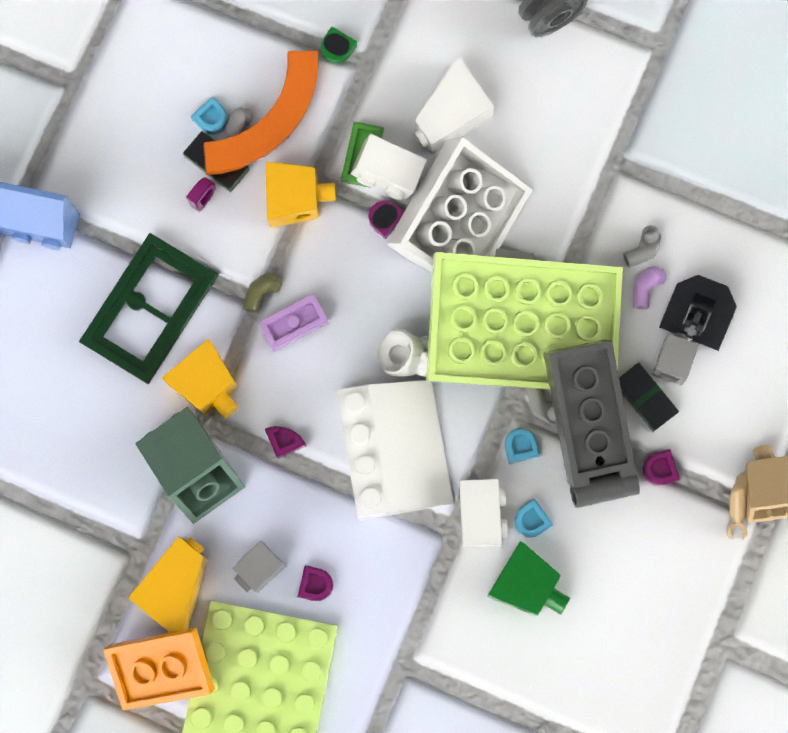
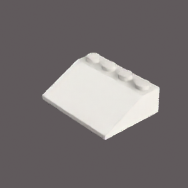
M463 137L446 140L386 244L408 260L433 273V256L435 252L494 257L496 249L500 248L533 189Z
M421 380L370 384L336 390L359 521L454 504L432 382Z

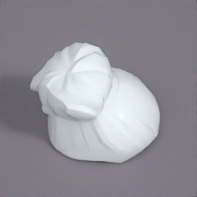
M390 330L376 349V357L383 371L392 376L405 377L417 374L426 377L429 336L418 338L407 330Z

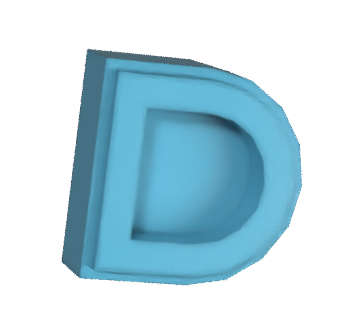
M213 96L190 116L192 121L202 131L211 135L224 131L228 122L225 109Z
M517 428L507 435L505 451L509 464L540 457L537 440L530 430Z
M535 498L521 507L514 519L516 530L527 538L536 537L553 526V523Z

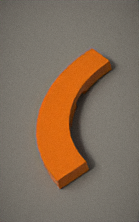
M318 51L287 52L286 78L281 94L271 110L258 123L233 137L219 141L204 142L206 175L222 174L244 168L246 165L268 156L291 136L304 117L314 93L318 73Z

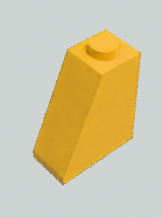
M178 536L128 597L169 633L189 629L208 558L202 554L205 548L192 537H189L186 541Z

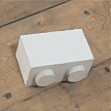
M370 133L363 142L351 175L357 177V181L365 186L374 187L375 185L384 189L385 193L394 199H407L414 193L427 159Z
M499 479L460 480L462 548L501 546L502 539L508 538L507 519H501L500 506H506L505 487H499Z

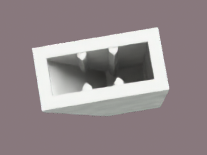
M460 57L453 62L415 119V132L413 135L422 149L427 147L431 154L442 149L446 140L459 138L493 117L494 105Z

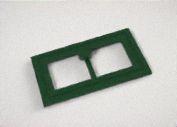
M149 233L79 340V343L149 385L218 277V274L152 233ZM155 257L194 280V283L171 318L147 304L142 293L133 292ZM126 301L130 309L134 311L145 309L167 323L144 361L104 338V335Z

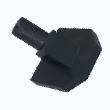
M696 275L677 283L659 328L672 333L685 334L686 337L693 339L692 341L719 351L737 308L729 287L701 275Z

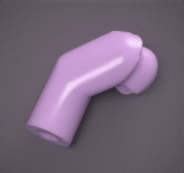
M657 266L648 267L635 279L633 284L634 309L649 308V291L655 285L664 284L667 276L663 269H659Z

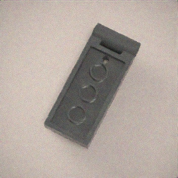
M604 339L543 352L567 482L570 484V494L574 506L579 508L638 495L640 493V486L636 474L612 340ZM600 457L599 462L596 463V458Z

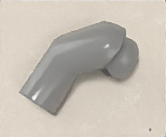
M238 107L232 111L225 127L228 138L242 133L244 125H249L253 121V113L249 108L243 109Z
M645 227L642 230L638 248L623 253L628 268L651 260L657 255L661 243V234L657 227Z
M526 388L532 414L548 424H557L553 403L545 400L542 389Z

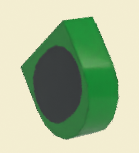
M332 26L321 42V51L324 58L333 64L345 62L357 47L356 40Z

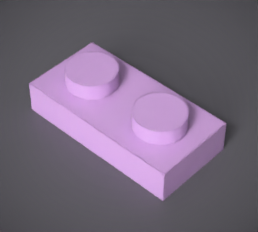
M312 294L258 323L273 352L329 324V321L315 295Z

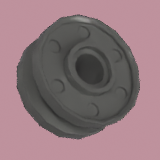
M523 0L519 6L518 13L524 21H530L528 29L534 37H543L556 32L573 21L584 10L588 0Z

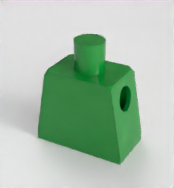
M521 541L487 595L491 599L534 616H538L544 605L561 615L570 600V597L554 588L561 575Z

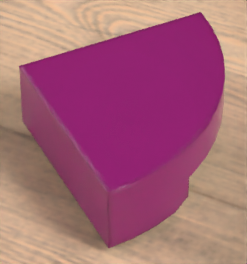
M279 426L265 428V432L278 459L307 446L302 437L293 430Z

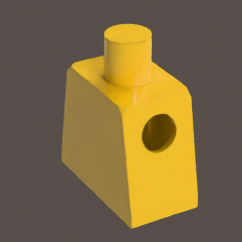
M265 162L267 220L270 228L316 219L319 217V202L336 201V184L318 183L316 168Z
M209 339L204 341L162 377L175 392L204 415L215 407L221 416L227 419L239 408L236 402L229 396L238 385Z

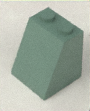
M188 406L135 443L168 497L193 524L245 488L241 479Z

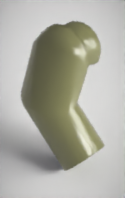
M265 273L251 282L243 309L248 312L258 313L262 296L268 291L275 293L281 289V278L275 276L274 273Z

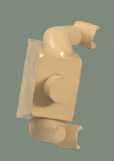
M771 445L756 447L753 450L755 460L747 462L744 472L740 473L735 480L730 492L729 517L733 518V521L726 528V534L730 539H732L731 532L735 526L742 528L741 538L743 540L747 537L748 530L742 524V519L746 518L747 523L788 518V456L775 457Z

